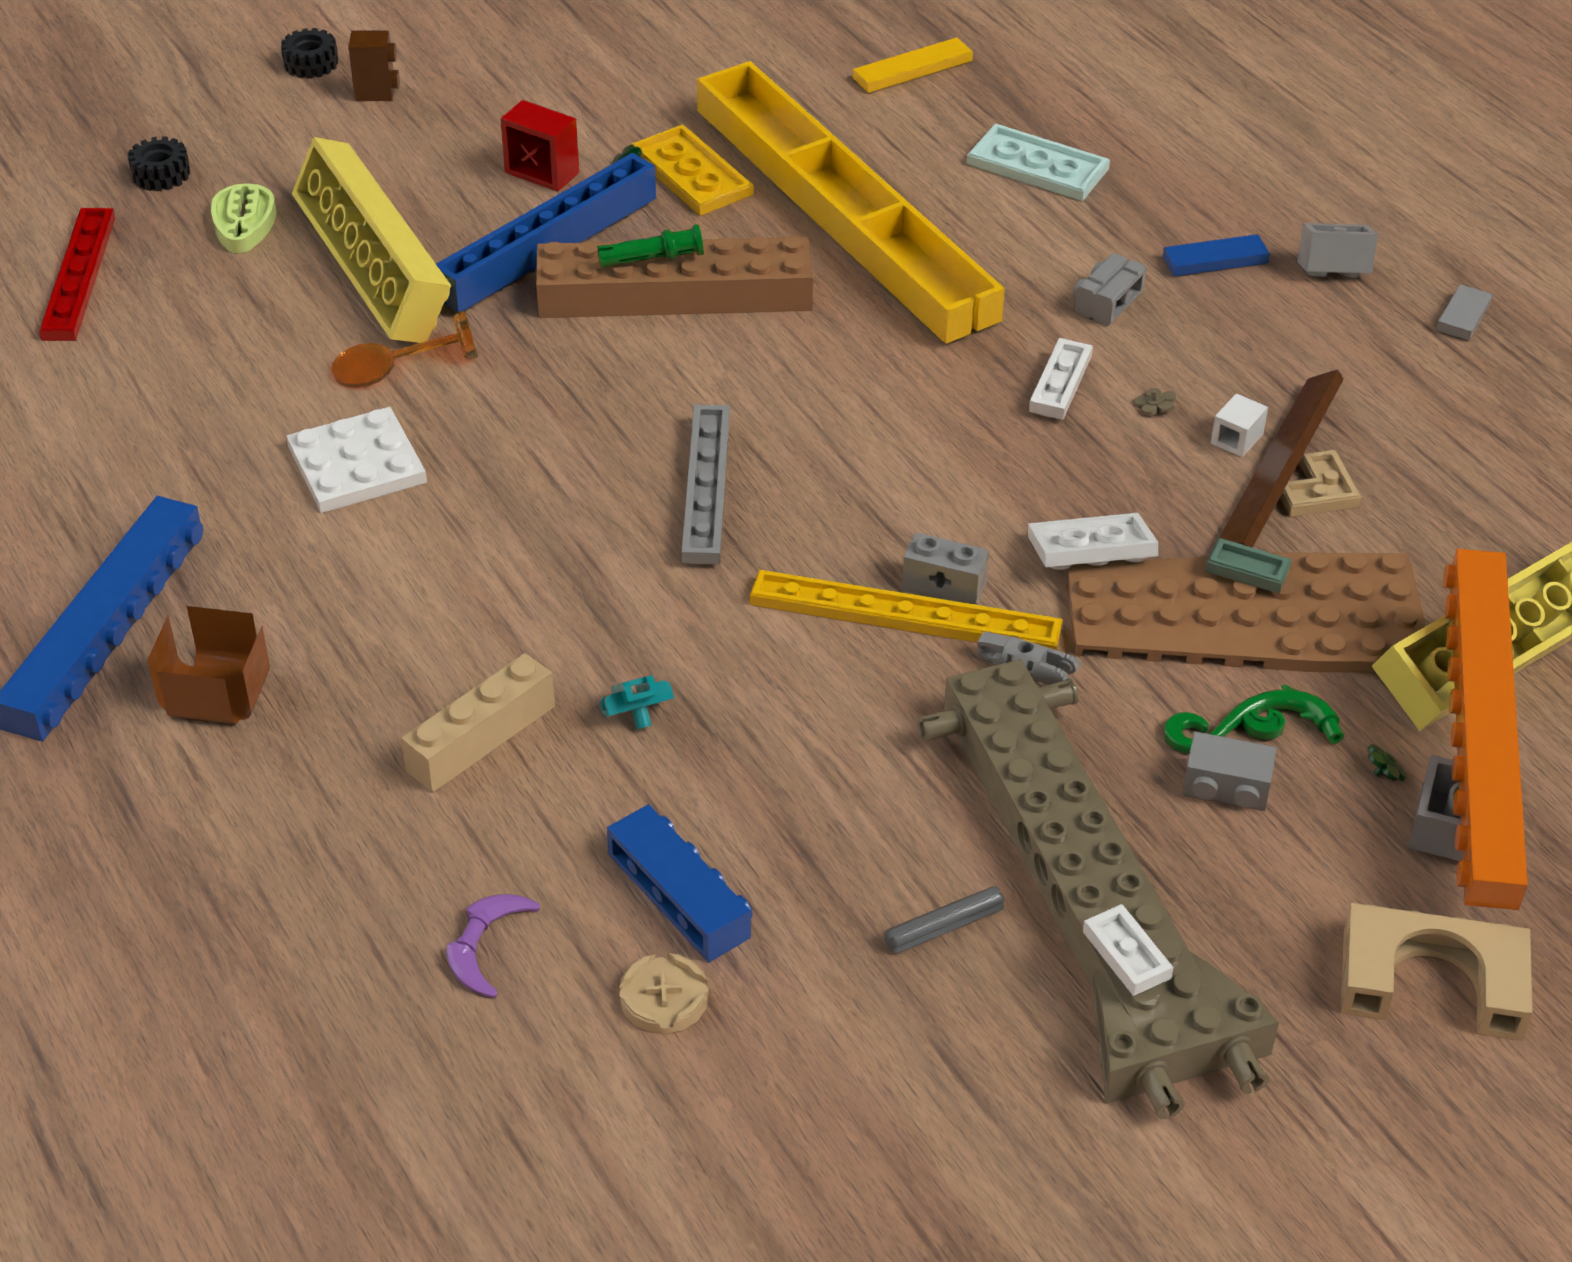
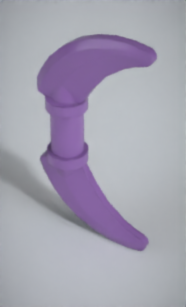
M499 894L482 898L468 906L466 910L467 917H469L467 920L468 924L462 936L456 942H451L447 945L448 964L457 980L477 994L495 998L497 990L485 980L479 971L475 956L478 948L477 943L483 931L487 930L490 923L511 913L521 911L537 912L540 909V904L523 896Z

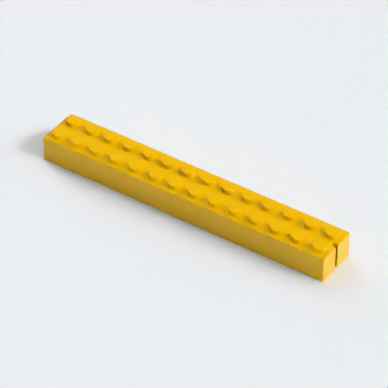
M748 61L697 78V111L945 344L971 334V329L979 331L1002 322L1005 288L754 63Z

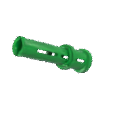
M698 224L692 226V229L675 232L666 229L664 232H661L660 236L597 246L600 267L605 268L652 258L665 257L666 260L669 259L671 261L675 260L676 256L691 253H697L698 256L704 255V247L700 227Z

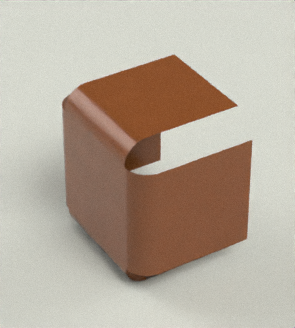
M186 606L196 647L194 666H189L179 659L168 615L147 659L158 704L171 717L237 724L239 720L248 719L252 714L270 670L263 627L261 626L257 636L253 613Z

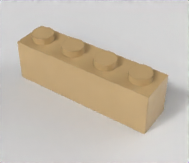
M524 653L401 737L405 771L429 791L435 792L555 707L553 673Z

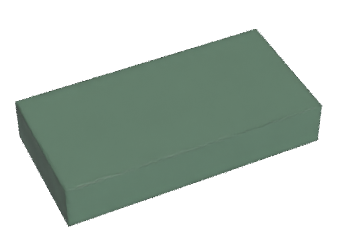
M1218 538L1207 560L1205 572L1280 594L1290 572L1292 559Z

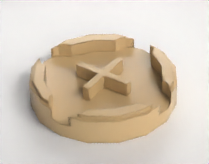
M667 953V957L656 958V954L644 956L631 964L623 974L620 982L619 1001L623 1014L634 1026L651 1033L669 1034L682 1031L699 1020L706 1010L709 991L704 971L694 961L679 954Z

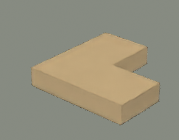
M1336 450L1303 454L1299 465L1307 479L1288 482L1280 496V500L1289 517L1360 507L1362 499Z

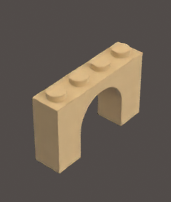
M1350 904L1343 938L1342 1014L1386 1020L1394 994V967L1401 961L1411 957L1431 956L1444 959L1456 965L1471 979L1477 995V1034L1523 1041L1533 1014L1530 928L1468 920L1461 917L1433 915L1419 911L1378 907L1371 904Z

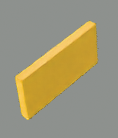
M683 124L632 143L635 147L642 149L640 157L655 166V177L699 216L754 195V185Z

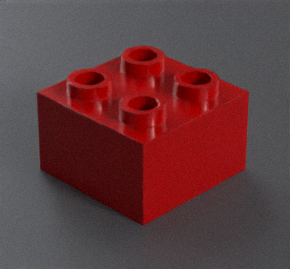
M521 100L500 118L505 173L557 192L580 173L576 118L525 100Z

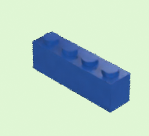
M648 804L607 827L608 855L708 963L751 938V918L753 913L747 900L742 895H736L726 885L722 874L716 868L711 869L701 859L696 847L689 841L685 842L676 833L672 822L666 816H660Z

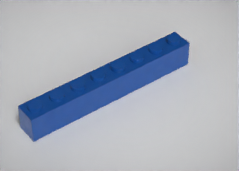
M631 153L436 263L451 284L449 297L444 304L460 313L536 269L537 244L550 242L581 243L655 200V166L636 154Z
M158 495L154 498L0 690L1 730L43 742L51 730L60 724L63 715L71 704L80 698L88 682L95 673H98L103 668L108 656L116 646L123 642L125 634L135 621L143 616L145 608L156 594L163 590L166 581L172 573L181 567L184 558L193 546L200 542L203 535V525L200 522L196 505Z

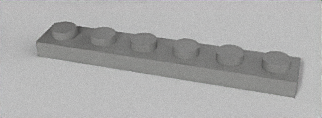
M694 404L682 542V563L720 564L730 405Z

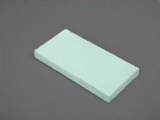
M994 124L967 154L966 164L1083 201L1109 170L1110 160L1012 128Z

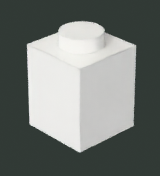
M1236 393L1215 415L1211 444L1243 458L1263 436L1268 407Z

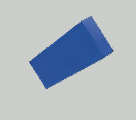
M1258 234L1168 246L1163 249V258L1173 276L1266 264L1269 262L1270 256L1268 249Z

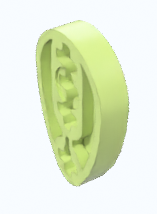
M244 183L226 187L219 191L211 202V215L215 234L219 242L232 253H245L259 244L269 233L277 214L273 193L268 188L258 184ZM244 200H247L248 204L245 205L246 213L244 217H241L242 203H244Z

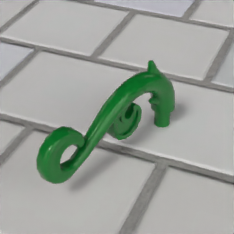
M1286 684L1281 685L1283 690L1263 692L1241 702L1210 733L1211 735L1225 737L1242 723L1247 733L1256 739H1275L1282 735L1285 727V718L1276 709L1298 712L1301 718L1311 720L1319 732L1325 733L1331 744L1339 743L1344 738V734L1339 727L1340 718L1327 702L1318 696L1298 691ZM1267 710V717L1259 716V714ZM1176 713L1165 722L1163 732L1165 741L1172 749L1190 754L1193 739L1186 737L1183 731L1192 728L1206 733L1208 722L1203 717L1194 713Z

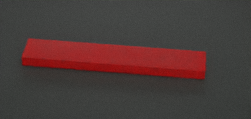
M80 208L39 329L41 341H76L115 221L113 208Z

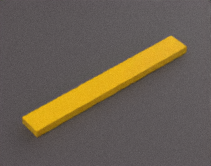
M760 569L750 594V605L977 643L984 632L1018 637L1054 650L1058 648L1063 622L1061 618Z

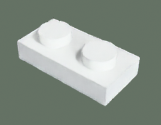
M1123 904L1084 921L1083 933L1133 996L1172 978L1173 966Z

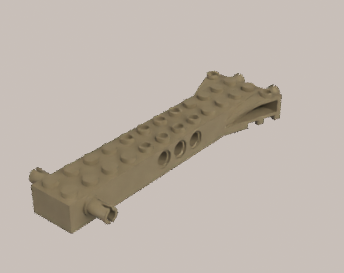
M1022 659L947 677L944 711L918 717L917 724L920 736L924 742H928L932 739L952 734L957 735L1090 983L1096 1031L1099 1034L1100 1064L1104 1074L1105 1104L1146 1092L1157 1117L1167 1119L1165 1107L1171 1117L1177 1115L1184 1107V1101L1177 1093L1173 1085L1174 1083L1228 1067L1233 1072L1243 1093L1250 1094L1252 1092L1249 1083L1252 1084L1255 1092L1262 1089L1268 1083L1269 1077L1263 1071L1257 1059L1272 1054L1279 1022L1263 1008V1003L1257 996L1247 994L1214 966L1189 951L1051 711L1054 708L1078 703V691L1076 685L1073 684V680L1069 678L1062 682L1039 687L1034 682ZM1123 904L1173 966L1172 978L1135 996L1130 993L1083 933L1085 920Z

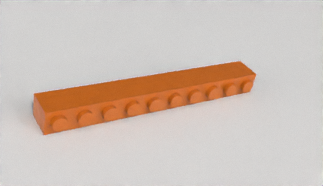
M1457 548L1453 563L1446 564L1443 576L1444 588H1450V594L1447 595L1445 601V618L1451 619V625L1447 629L1446 649L1453 650V657L1449 659L1447 670L1448 681L1454 682V689H1451L1449 697V713L1456 714V722H1453L1451 727L1450 745L1451 747H1457L1458 754L1454 756L1452 763V780L1459 781V790L1456 789L1454 795L1453 813L1461 818V825H1457L1455 833V850L1462 851V860H1459L1457 866L1456 882L1458 887H1464L1465 905L1519 910L1528 886L1506 553Z

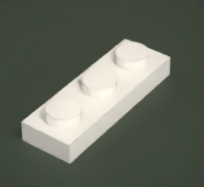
M1063 338L1058 339L1031 397L1029 412L1064 420L1092 357L1093 345Z

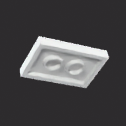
M1139 513L1028 523V538L1044 566L1052 569L1063 570L1071 567V565L1085 563L1093 566H1102L1109 561L1115 560L1140 562L1145 560L1146 557L1158 556L1159 542Z

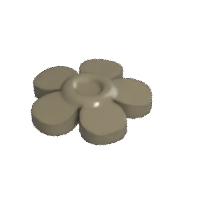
M1149 389L1146 391V396L1135 398V406L1142 409V413L1145 415H1155L1157 411L1168 413L1174 409L1173 403L1176 401V395L1172 391H1166L1161 394L1160 389Z

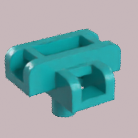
M649 675L612 685V694L602 697L600 707L603 717L631 710L635 727L640 729L652 725L647 706L673 699L674 695L668 681L655 682L654 677ZM631 686H635L637 694H633Z

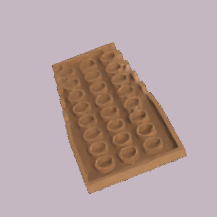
M1273 552L1272 554L1292 559L1290 572L1280 594L1205 572L1209 557L1147 559L1140 562L1109 561L1102 566H1093L1085 563L1071 565V567L1067 568L1069 606L1074 654L1076 656H1082L1083 649L1103 650L1108 652L1107 658L1122 659V652L1147 653V661L1161 662L1162 655L1186 656L1187 664H1201L1202 657L1224 659V666L1242 667L1243 660L1263 661V669L1304 672L1376 673L1372 665L1394 644L1424 628L1426 623L1409 553Z

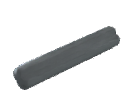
M991 886L885 931V942L892 953H900L1004 908V897L996 886Z

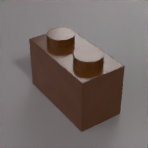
M351 30L348 50L355 101H393L394 89H399L400 76L399 70L393 69V62H396L397 50L396 43H390L389 30Z

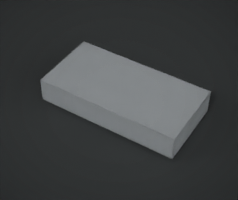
M1460 284L1440 317L1436 331L1469 341L1489 308L1493 294Z

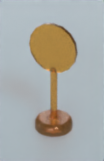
M465 310L457 312L453 316L456 334L390 351L389 348L382 344L376 343L358 344L346 349L337 356L332 364V374L335 380L345 387L359 388L370 386L380 382L389 375L394 367V359L456 342L460 343L462 354L466 359L478 358Z

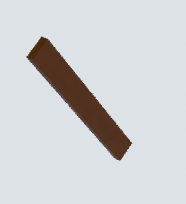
M1338 369L1307 379L1219 538L1253 548L1342 384L1344 378Z

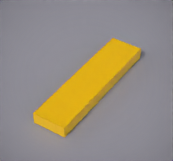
M956 37L854 68L853 79L867 93H871L973 61V51Z

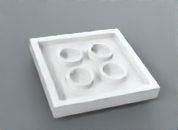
M391 407L373 410L369 413L286 435L288 448L321 513L427 483L426 471Z

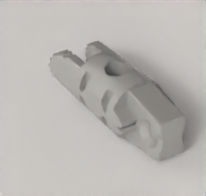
M984 632L977 643L978 658L993 665L1022 659L1033 680L1046 685L1069 679L1067 674L1076 673L1081 664L1080 660L1069 654L1014 636L1010 637Z

